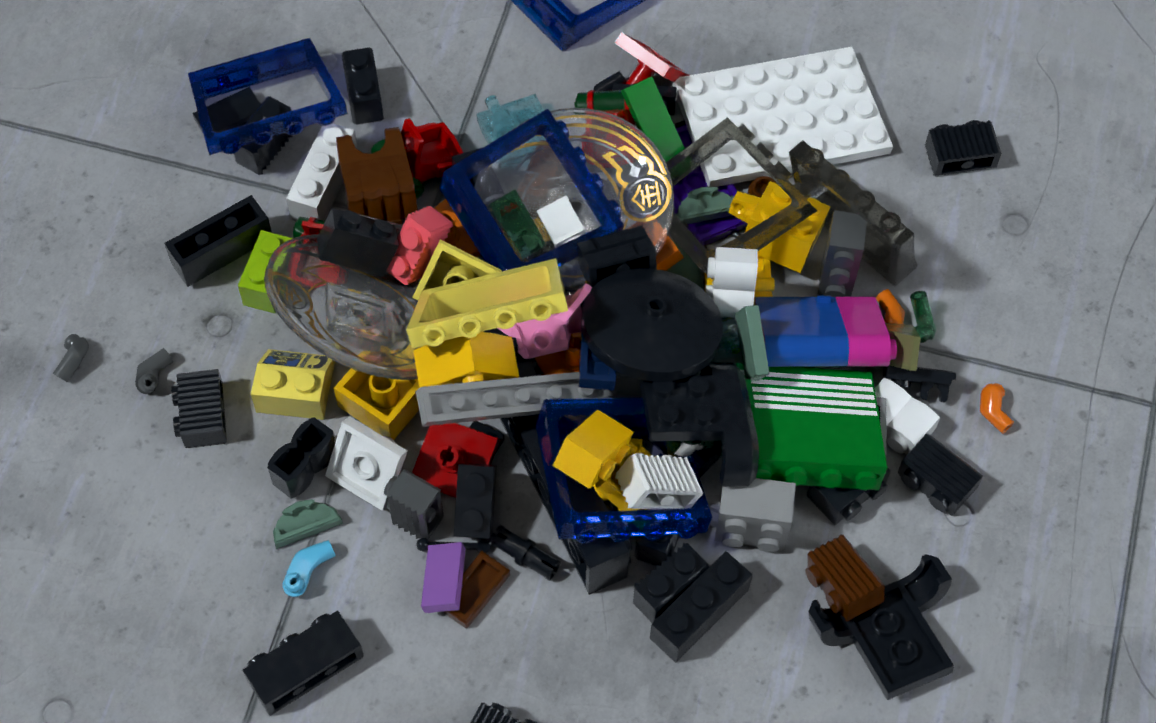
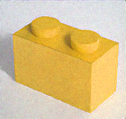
M596 410L565 437L553 466L590 489L600 479L606 481L612 474L616 464L619 466L624 464L632 450V447L628 446L634 432L600 410Z

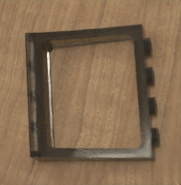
M728 117L664 163L663 167L667 176L662 173L660 167L654 171L662 174L672 188L727 142L736 140L792 199L791 204L721 246L726 248L758 249L759 251L817 210L807 200L811 193L799 181L793 185L789 181L793 175L780 161L773 165L770 160L774 155L761 142L755 146L751 141L756 136L743 123L737 127ZM647 174L636 182L642 179H654L655 181H642L635 185L631 191L636 195L639 185H641L637 198L643 203L641 191L644 190V196H647L646 185H648L650 195L657 193L656 182H658L661 205L659 206L658 195L650 197L651 208H649L648 198L645 199L646 205H644L650 212L655 211L659 207V210L652 214L656 216L662 211L667 202L665 198L663 202L661 185L665 193L668 189L661 178ZM669 205L666 211L657 218L658 222L693 262L707 274L708 257L715 258L716 249L710 251Z
M802 140L789 151L796 192L831 206L823 225L825 228L830 229L834 210L860 215L867 221L862 259L895 287L917 268L918 264L914 254L915 234L901 223V219L896 213L888 212L875 201V197L871 192L863 191L853 183L846 171L837 169L824 158L821 150L812 148Z

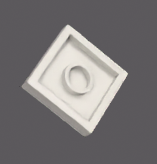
M349 416L341 423L325 476L383 511L388 503L387 496L384 495V489L393 476H399L407 450L397 445L392 438L382 436Z

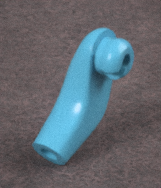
M329 540L301 549L295 554L283 581V590L288 596L299 597L304 594L313 570L336 556Z

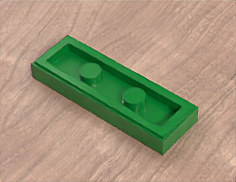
M651 76L621 90L642 138L659 157L667 176L662 173L656 159L648 150L657 172L667 178L692 166L653 77Z

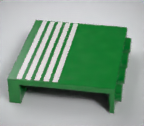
M736 363V366L744 374L743 363ZM769 367L770 374L761 380L751 381L755 402L753 419L759 444V466L756 478L796 483V486L806 485L861 490L880 489L887 470V462L872 372L805 367Z

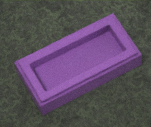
M462 542L428 545L421 608L424 613L459 610L466 552Z

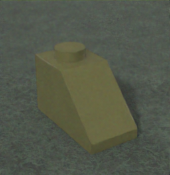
M885 323L890 339H895L897 345L896 359L890 360L889 365L917 371L920 335L913 325Z

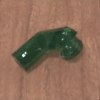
M916 291L910 295L917 324L914 328L921 337L920 343H924L927 340H932L937 330L927 293L925 291Z

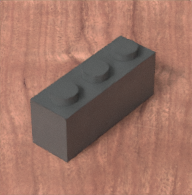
M834 210L821 263L817 296H852L864 251L868 215Z

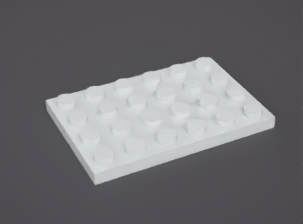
M853 47L679 77L672 85V87H677L676 98L708 187L724 186L755 180L762 176L771 177L891 154L893 149L892 142Z

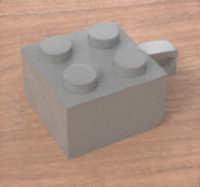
M756 478L749 486L722 487L721 495H702L691 507V521L716 527L715 541L722 542L728 547L748 545L756 546L765 552L785 550L793 519L796 483Z

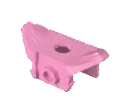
M586 283L574 294L566 295L568 311L553 314L543 321L532 319L516 323L510 329H497L510 337L516 338L518 353L524 359L568 350L571 334L581 332V303L590 293L592 287Z

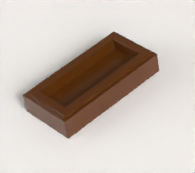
M481 551L463 573L459 610L443 611V613L467 629L510 576V570Z

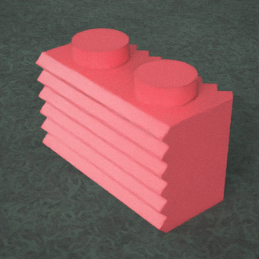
M431 206L423 207L419 211L416 210L415 213L408 214L397 237L399 247L386 271L404 285L422 278L440 239L445 241V238L448 237L447 233L451 232L452 222Z

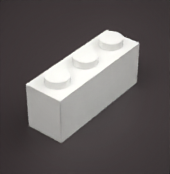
M324 121L286 198L292 220L297 221L300 216L306 218L314 217L325 221L344 182L339 166L336 137L350 135L358 150L354 129Z

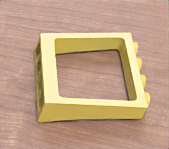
M557 259L423 290L406 329L411 347L416 348L424 345L439 346L445 340L462 336L472 338L482 331L495 328L510 329L516 323L532 319L543 321L553 314L568 311L565 287Z

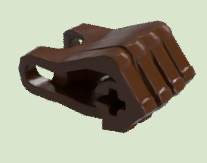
M399 127L386 128L384 130L385 144L380 151L373 154L362 153L357 150L350 135L336 137L339 166L347 194L348 211H353L359 216L374 220H385L395 225L396 228L401 227V219L406 220L408 214L415 213L416 210L418 211L414 181Z

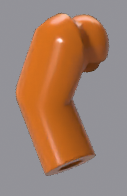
M889 289L880 292L876 296V300L885 311V323L903 324L905 318L903 307Z
M998 383L987 384L981 392L980 413L996 429L1004 434L1014 424V421L1001 410L1002 397L1005 396V390Z

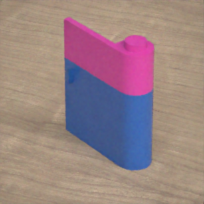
M755 297L754 303L759 305L768 367H888L890 360L896 359V340L890 339L875 297Z

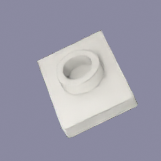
M567 196L537 210L557 252L588 236L584 225L581 224Z

